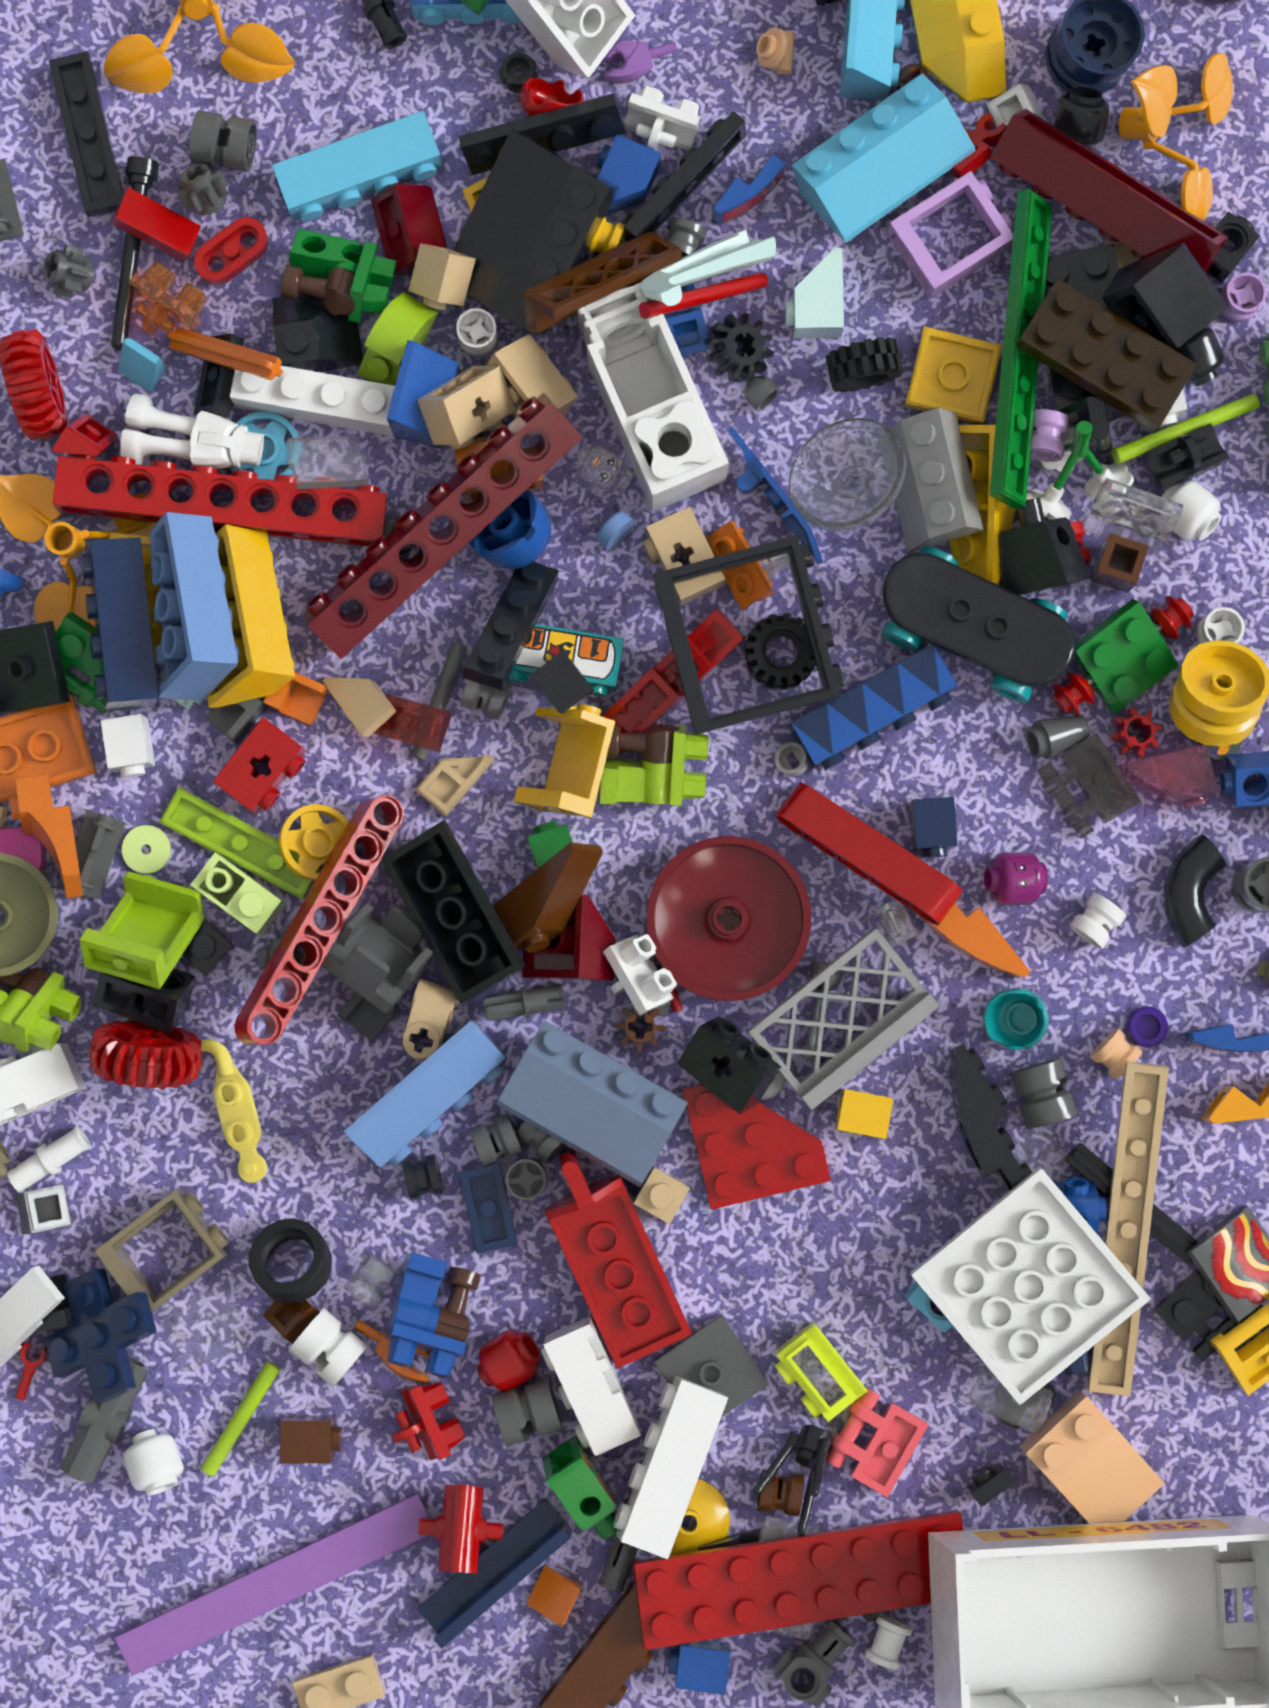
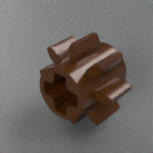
M623 1007L622 1012L627 1017L625 1024L617 1023L614 1025V1028L625 1029L627 1034L620 1044L625 1045L630 1040L637 1042L636 1050L638 1053H641L642 1042L649 1041L653 1046L657 1047L658 1042L653 1035L655 1031L666 1029V1026L655 1025L653 1019L660 1010L655 1009L650 1014H643L645 1022L652 1024V1031L645 1032L644 1039H636L635 1032L628 1031V1024L635 1022L636 1016L639 1014L638 1012L631 1014L627 1008Z

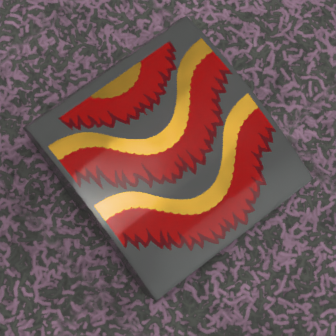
M1249 1206L1243 1207L1213 1228V1233L1186 1251L1233 1322H1239L1269 1297V1236Z

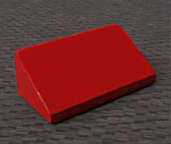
M129 187L126 189L110 223L182 262H185L189 257L201 228L197 223Z
M84 414L65 427L51 451L98 456L116 442L118 434L90 415Z

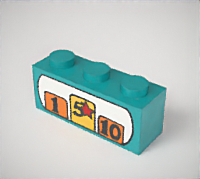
M536 624L507 681L526 683L527 677L531 678V674L563 650L593 687L594 691L589 695L606 697L607 691L616 692L624 638Z

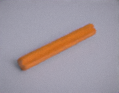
M180 327L175 331L170 330L167 338L170 339L169 348L183 354L270 381L275 376L281 377L283 370L280 368L282 361L274 355Z

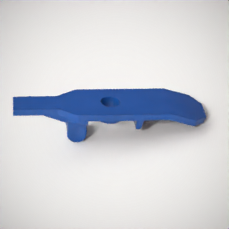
M731 427L728 433L743 452L748 468L737 479L738 490L742 494H750L760 485L766 483L768 488L763 492L777 510L783 506L786 509L781 515L783 523H786L791 531L798 535L802 544H807L808 551L814 557L816 564H822L823 560L810 525L736 430Z

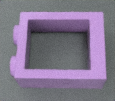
M972 171L897 217L889 224L887 236L929 299L934 298L1005 253L1013 244V223L1004 212H998L992 203L993 196L988 185L982 179L977 180ZM965 193L995 239L942 272L912 226Z

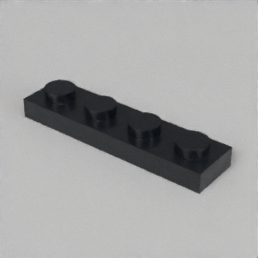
M88 51L49 60L85 213L88 217L117 211L124 192L91 56Z
M613 93L461 135L459 140L460 148L472 175L492 170L511 129L555 153L614 137L617 134H625L626 131L623 117Z
M733 111L725 120L722 118L718 119L707 132V139L697 149L692 147L685 153L679 163L680 167L671 177H663L652 191L653 196L643 206L640 204L635 206L627 215L624 225L626 241L637 238L649 231L655 233L746 137V126L743 118Z
M535 562L530 563L526 567L515 569L463 667L464 679L502 691L558 582L559 570Z

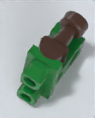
M298 228L290 251V265H286L283 274L281 297L295 300L299 297L300 293L324 300L325 306L331 314L335 316L337 314H349L348 321L360 323L364 311L381 314L387 307L389 298L388 287H393L397 260L377 257V244L365 242L363 246L353 240Z

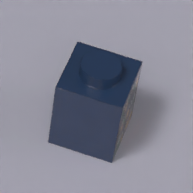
M954 797L913 799L909 803L912 851H923V858L948 856L947 849H954L958 846Z

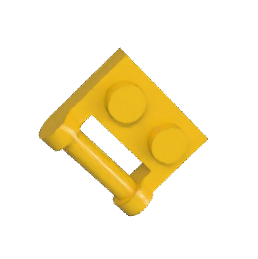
M1267 1297V1304L1224 1336L1219 1333L1210 1340L1239 1387L1248 1396L1269 1381V1328L1237 1352L1234 1349L1269 1324V1297Z

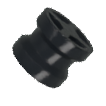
M436 1154L427 1155L424 1160L418 1162L412 1159L403 1160V1173L411 1201L419 1200L423 1194L432 1193L435 1196L444 1194L443 1181Z

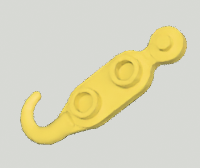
M203 1039L201 1040V1050L211 1053L216 1062L214 1099L225 1139L228 1145L240 1154L238 1163L239 1176L248 1183L258 1182L267 1173V1163L257 1152V1144L262 1133L251 1088L248 1081L233 1064L232 1057L227 1048L219 1041Z

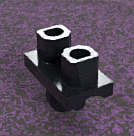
M1211 423L1154 448L1143 456L1161 492L1220 466L1229 460V456L1220 445Z

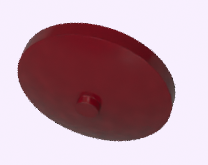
M719 836L705 839L690 845L673 857L663 868L653 885L646 915L647 932L656 946L655 957L661 967L670 971L676 983L686 990L701 997L718 1001L750 999L771 990L785 980L800 962L806 950L812 921L811 906L806 888L799 874L789 861L780 853L761 842L737 836Z

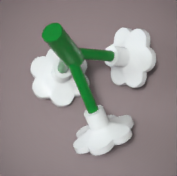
M1088 421L1079 422L1076 428H1068L1067 432L1061 435L1062 442L1065 444L1062 460L1056 462L1040 461L1044 469H1056L1060 473L1056 482L1051 483L1046 492L1037 489L1027 492L1026 500L1041 498L1044 517L1048 519L1070 518L1071 511L1060 500L1064 493L1063 485L1070 472L1073 471L1075 463L1082 461L1084 458L1093 468V477L1086 482L1085 491L1090 495V500L1094 505L1100 506L1107 501L1110 503L1118 502L1123 498L1125 489L1133 484L1134 477L1128 471V467L1124 462L1121 464L1113 463L1112 465L1100 464L1092 454L1088 446L1093 426Z

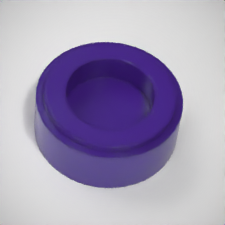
M1149 1006L1139 1007L1133 1010L1127 1017L1125 1031L1129 1040L1135 1045L1145 1048L1154 1047L1166 1038L1168 1022L1160 1010Z

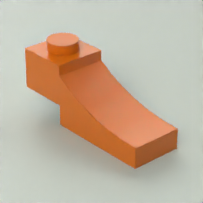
M48 774L16 778L17 795L9 796L12 820L21 819L23 834H33L49 852L61 875L66 899L83 896L70 805L53 807Z

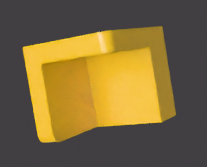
M842 1089L834 1129L886 1139L893 1099Z

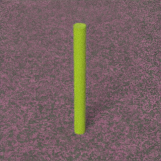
M1252 393L1159 430L1156 433L1114 448L1111 452L1112 458L1116 464H1121L1177 439V437L1185 433H1190L1210 423L1212 426H1216L1256 410L1260 407L1259 399L1256 394Z

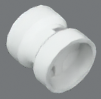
M479 308L466 310L460 315L456 324V332L461 349L467 355L476 358H482L492 353L498 344L497 326L492 315Z
M1221 607L1213 610L1197 626L1196 637L1198 643L1201 644L1214 640L1238 643L1244 635L1245 625L1243 618L1232 608Z
M1094 892L1086 901L1087 908L1084 913L1076 915L1069 924V927L1091 945L1103 949L1110 940L1109 932L1113 927L1120 926L1127 916L1110 900Z

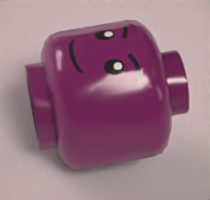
M999 853L993 858L990 867H986L984 871L985 889L991 891L994 900L1001 905L1034 904L1047 889L1048 872L1046 865L1040 862L1034 853Z

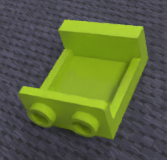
M128 871L123 877L125 894L100 931L87 928L79 939L84 965L89 969L160 989L205 920L201 893L187 886L175 885L148 875H140Z

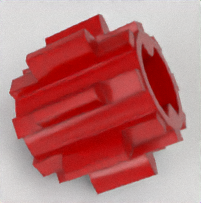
M1131 707L1127 710L1126 718L1116 717L1112 720L1118 731L1110 736L1109 740L1120 743L1119 755L1132 750L1136 758L1140 759L1144 757V749L1147 747L1156 749L1159 746L1154 734L1163 728L1161 725H1153L1150 720L1152 718L1151 710L1142 716L1139 715V712H1136L1134 707ZM1129 723H1134V727L1137 730L1143 729L1144 739L1142 743H1138L1135 736L1129 737L1127 733Z

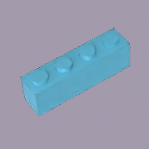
M424 111L272 165L292 220L301 219L302 222L316 220L324 214V210L339 206L342 209L352 207L361 201V197L374 192L378 195L395 183H402L413 178L417 182L425 181L435 176L436 170L443 168L440 153Z

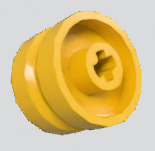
M1214 640L1201 643L1187 653L1181 665L1177 681L1169 697V714L1180 731L1188 738L1201 744L1218 747L1238 744L1251 735L1269 695V670L1263 659L1256 653L1235 642Z

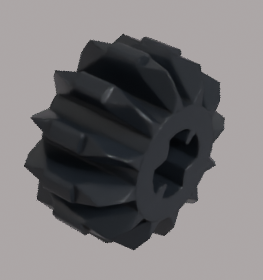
M748 313L740 315L738 320L733 314H728L724 317L723 324L717 322L712 325L711 330L714 337L707 338L704 344L714 349L713 353L706 356V361L713 362L717 360L719 363L715 369V375L720 376L728 370L729 382L735 383L740 377L745 382L755 379V372L761 374L767 370L768 367L763 359L773 357L774 352L764 347V344L771 341L773 335H761L760 330L763 328L764 321L758 320L751 325V318ZM737 341L743 344L740 350L741 355H738L735 351L738 347Z

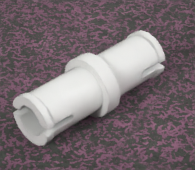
M75 1126L73 1130L48 1146L42 1144L37 1147V1153L13 1169L8 1170L6 1173L13 1187L19 1193H22L48 1174L56 1175L62 1171V1165L83 1151L90 1149L91 1144L81 1128Z

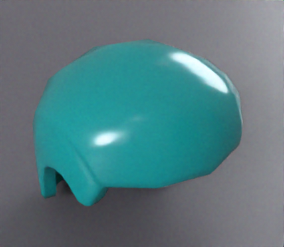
M1023 988L1000 991L987 1003L983 1015V1022L989 1039L998 1042L1009 1050L1027 1049L1036 1045L1045 1036L1050 1020L1044 1001L1035 993Z

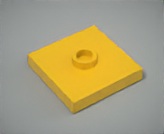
M924 326L904 407L924 412L939 407L955 412L957 420L983 425L1003 345Z

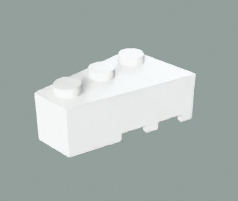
M592 1316L546 1335L543 1344L544 1348L541 1351L550 1372L555 1370L562 1384L558 1387V1391L566 1409L570 1410L573 1408L579 1424L574 1427L583 1448L591 1447L594 1455L597 1456L640 1437L641 1429Z

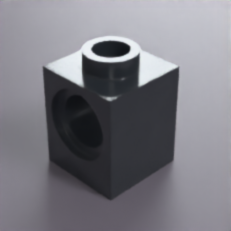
M1229 211L1215 229L1228 236V239L1234 243L1236 251L1228 252L1221 248L1207 271L1220 283L1226 280L1260 237L1249 220L1240 215L1234 216Z

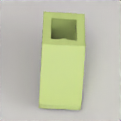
M214 852L190 885L254 933L264 936L287 905L284 900L216 852Z

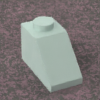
M834 248L794 288L792 301L785 302V326H793V338H841L844 329L842 248Z

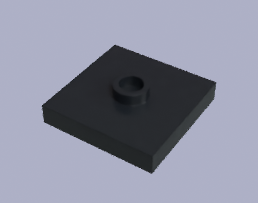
M53 621L0 630V713L70 702Z

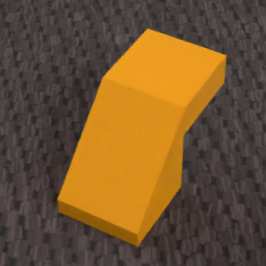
M1269 1083L1255 1101H1252L1236 1087L1225 1085L1200 1118L1206 1123L1212 1124L1268 1118Z

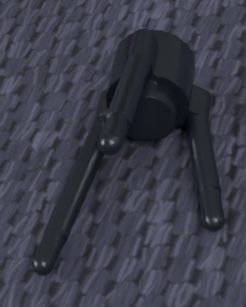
M813 1425L802 1426L800 1434L789 1433L785 1446L753 1489V1493L759 1495L791 1452L794 1451L796 1454L795 1461L801 1466L811 1469L797 1530L799 1536L805 1535L813 1500L819 1494L826 1457L833 1441V1437L829 1432Z

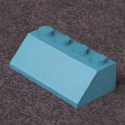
M847 0L839 97L885 100L888 98L890 88H897L900 63H893V50L900 49L903 24H896L897 10L903 11L905 0Z
M922 73L792 164L800 195L832 230L847 243L975 152V146L947 97Z

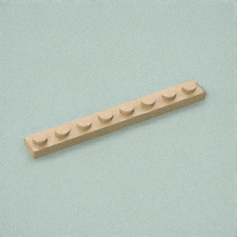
M1125 1061L1104 1243L1143 1288L1169 1067ZM1141 1308L1092 1347L1087 1385L1089 1392L1131 1397Z

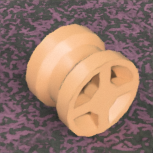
M1116 1028L1095 1048L1090 1058L1095 1063H1102L1108 1069V1075L1113 1080H1116L1124 1074L1125 1061L1136 1062L1142 1054V1050L1137 1045H1130L1125 1040L1124 1033L1119 1028Z

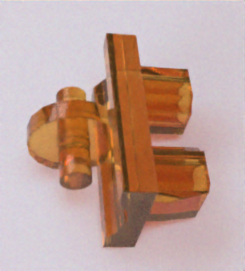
M157 261L143 276L135 272L129 281V284L136 288V294L153 304L152 307H149L145 303L140 302L136 307L135 312L144 317L142 330L150 335L154 334L159 328L167 333L171 330L173 331L175 323L166 318L168 314L196 332L202 323L198 315L207 297L200 289L188 282L176 299L166 293L176 276Z

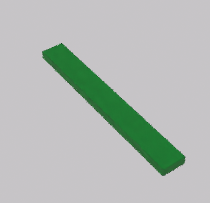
M1031 189L1017 192L989 494L1013 509L1025 507L1039 364L1037 359L1017 348L1016 344L1044 301L1053 207L1052 204Z

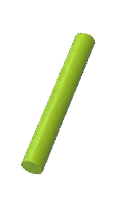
M266 1361L200 1467L203 1472L213 1477L216 1475L281 1370L280 1367L270 1361Z

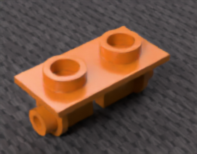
M730 520L706 538L714 557L750 548L743 535V528L738 529L733 520ZM759 562L722 571L725 581L741 610L746 609L757 600H765L774 594L771 589L774 584L768 580Z

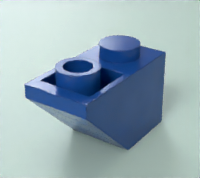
M618 134L612 146L607 144L604 146L597 163V167L601 169L598 176L619 187L605 217L645 202L661 166V152Z

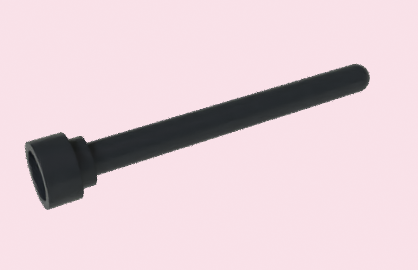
M128 157L125 175L129 178L128 184L132 186L133 190L147 197L148 189H151L153 182L158 180L160 164L155 160L145 157ZM127 232L125 234L111 346L116 351H121L123 341L129 335L141 245L140 239Z

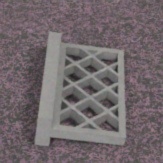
M874 927L747 1031L759 1046L765 1048L771 1054L772 1059L781 1066L779 1072L795 1090V1093L804 1104L813 1110L940 1007V1005L924 989L880 931ZM875 940L883 951L882 969L860 967L862 950ZM854 957L853 966L845 965ZM889 961L894 964L898 971L889 970ZM837 970L852 971L850 995L828 993L830 976ZM859 972L881 974L878 998L857 996ZM888 975L904 977L912 987V990L900 1000L885 999ZM822 983L821 992L813 991ZM805 996L820 997L818 1021L796 1019L798 1002ZM827 998L849 1000L846 1024L825 1022ZM856 1001L877 1003L876 1019L868 1026L853 1024ZM884 1004L893 1005L884 1012ZM790 1009L789 1018L781 1017ZM773 1022L789 1024L786 1047L769 1045L760 1033ZM795 1024L817 1026L815 1049L793 1047ZM824 1027L846 1029L844 1045L836 1052L821 1050ZM852 1030L861 1031L852 1038ZM775 1052L785 1053L784 1063ZM792 1053L814 1055L812 1071L802 1080L798 1081L790 1071ZM820 1056L829 1057L820 1064Z

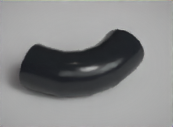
M1203 834L1193 839L1173 860L1164 884L1165 915L1175 937L1183 948L1200 939L1217 925L1205 906L1204 892L1207 883L1215 874L1226 867V863L1217 847Z

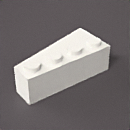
M68 1043L55 1044L52 1050L33 1046L30 1048L32 1054L17 1060L14 1055L0 1060V1126L86 1089Z

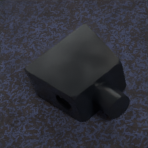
M1041 498L1026 500L1025 507L1017 508L1021 527L1002 531L999 535L1003 588L1018 595H1025L1090 579L1071 523L1066 517L1045 520Z

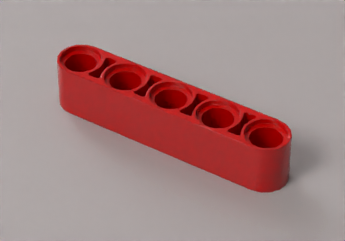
M802 782L796 785L775 814V817L788 829L934 925L939 926L963 892L950 878Z

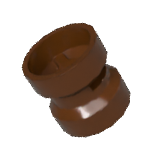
M762 1469L760 1479L767 1469ZM776 1473L769 1484L758 1495L757 1511L770 1513L772 1510L777 1509L783 1510L786 1515L799 1517L804 1490V1475L791 1473L788 1476H780ZM778 1486H780L779 1499H777Z

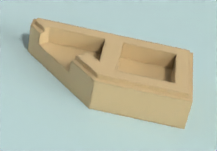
M326 677L322 681L359 734L366 738L397 712L377 683L370 679Z
M491 755L441 759L415 791L447 817L492 765L495 759Z

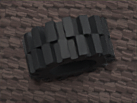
M878 337L875 340H871V338L864 339L860 343L857 341L852 342L850 346L843 345L838 347V350H832L829 352V355L825 356L832 390L835 392H847L849 390L854 392L862 388L868 389L875 385L881 386L885 384L884 382H892L895 378H899L904 372L897 340L891 337L886 339Z
M776 613L769 615V618L765 620L761 619L757 622L756 627L752 628L745 645L744 653L749 672L753 673L754 679L759 683L763 682L766 684V687L771 689L777 687L780 690H786L791 686L796 687L806 680L815 668L813 653L806 627L803 623L804 620L800 617H797V619L790 617L791 614L784 613L783 616H777ZM786 637L794 642L797 647V658L791 665L778 667L768 660L766 646L772 639Z

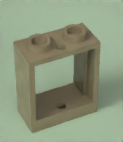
M182 1188L172 1191L94 1251L127 1296L135 1292L147 1293L152 1313L230 1254L225 1247L229 1244V1241L223 1231L216 1224L209 1226L200 1214L204 1211V1207L199 1199L191 1191L185 1194ZM176 1205L212 1254L157 1295L122 1246Z

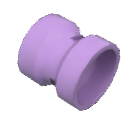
M1249 272L1234 276L1220 294L1228 305L1222 315L1229 321L1236 323L1245 322L1252 318L1265 302L1267 296L1266 285L1263 280L1256 274Z
M1048 409L1034 410L1030 459L1044 462H1056L1063 459L1065 444L1062 442L1061 435L1065 434L1068 430L1069 417L1066 414Z

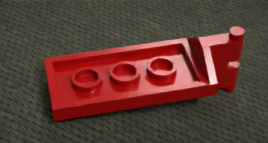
M564 1149L559 1154L562 1173L571 1193L544 1210L613 1362L618 1369L692 1335V1332L621 1176L616 1175L588 1184L575 1153L571 1149Z

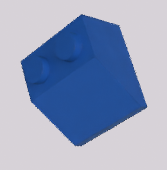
M407 340L387 415V421L395 438L441 449V445H433L417 399L459 375L461 372L458 362L415 341Z

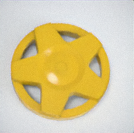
M312 804L297 809L285 820L279 834L278 846L284 862L297 876L315 881L319 873L315 872L320 865H325L349 821L339 811L326 805ZM319 813L328 815L335 821L325 824ZM300 817V829L289 831L293 821ZM290 851L298 855V863L293 859Z

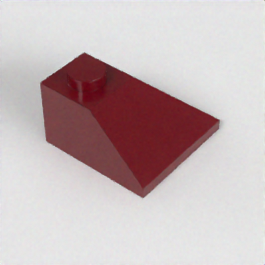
M581 895L564 930L550 941L547 948L535 953L523 950V962L526 966L522 969V978L614 981L615 972L603 951L609 946L616 944V939L588 895Z

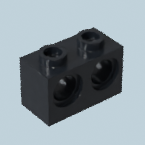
M173 968L162 987L157 989L100 972L93 1006L170 1034L189 1008L196 976Z

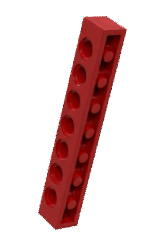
M70 454L69 457L58 455L52 504L57 512L149 523H157L166 512L211 516L214 530H220L227 524L267 532V535L272 537L369 547L377 538L384 536L387 493H380V488L373 485L359 484L353 490L339 488L338 482L330 480H315V485L301 484L299 479L293 476L275 475L274 480L258 479L257 473L244 470L234 471L233 476L217 474V469L209 466H193L192 471L176 469V464L166 461H152V466L137 465L135 464V459L123 456H112L111 461L94 460L95 456ZM105 476L110 479V485L106 491L93 493L89 490L90 482L94 478ZM138 481H147L151 484V491L143 498H135L130 495L132 485ZM181 485L190 487L193 492L188 501L177 503L171 499V493L176 487ZM220 490H227L234 495L231 504L223 508L214 506L211 503L213 495ZM260 495L272 497L275 500L273 507L267 512L256 511L252 507L256 497ZM306 499L315 504L314 512L307 517L296 515L292 510L295 503L299 500ZM341 504H348L356 510V514L349 521H339L333 516L335 508Z

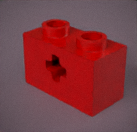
M262 717L212 782L256 815L261 809L267 812L280 797L281 792L277 788L286 777L293 779L303 768L306 760L302 756L306 750L266 718ZM258 761L262 763L269 761L268 767L272 771L268 776L260 774L255 778L259 772L255 768Z

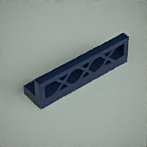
M546 1497L502 1534V1541L495 1540L479 1554L477 1574L456 1573L418 1606V1611L436 1631L434 1641L441 1649L571 1538V1527Z

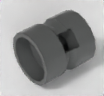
M198 110L195 114L190 134L189 152L191 162L216 166L221 161L226 169L249 172L253 165L257 144L256 120L231 116L228 121H225L222 114ZM226 136H229L228 147L225 146Z
M1269 857L1246 863L1233 876L1231 883L1232 895L1237 904L1246 911L1252 913L1269 912Z
M1061 1058L1009 1073L1016 1095L1024 1097L1025 1100L1020 1109L1026 1129L1045 1126L1078 1115L1072 1092L1064 1090L1063 1087L1068 1079Z
M548 1377L525 1384L522 1392H518L513 1388L508 1391L492 1394L496 1419L506 1447L530 1440L532 1432H537L540 1436L563 1430L560 1411Z

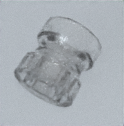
M366 1252L359 1262L360 1270L356 1275L350 1276L344 1285V1289L362 1303L374 1309H379L385 1299V1290L388 1286L395 1284L401 1273L381 1258Z

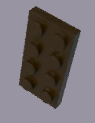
M1059 278L1016 344V347L1154 433L1162 425L1197 366L1190 359Z

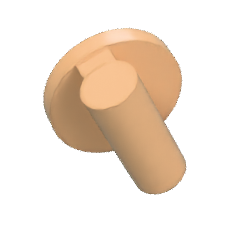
M777 27L766 31L759 38L756 46L759 64L762 67L775 70L777 74L790 75L792 73L795 33L784 31Z

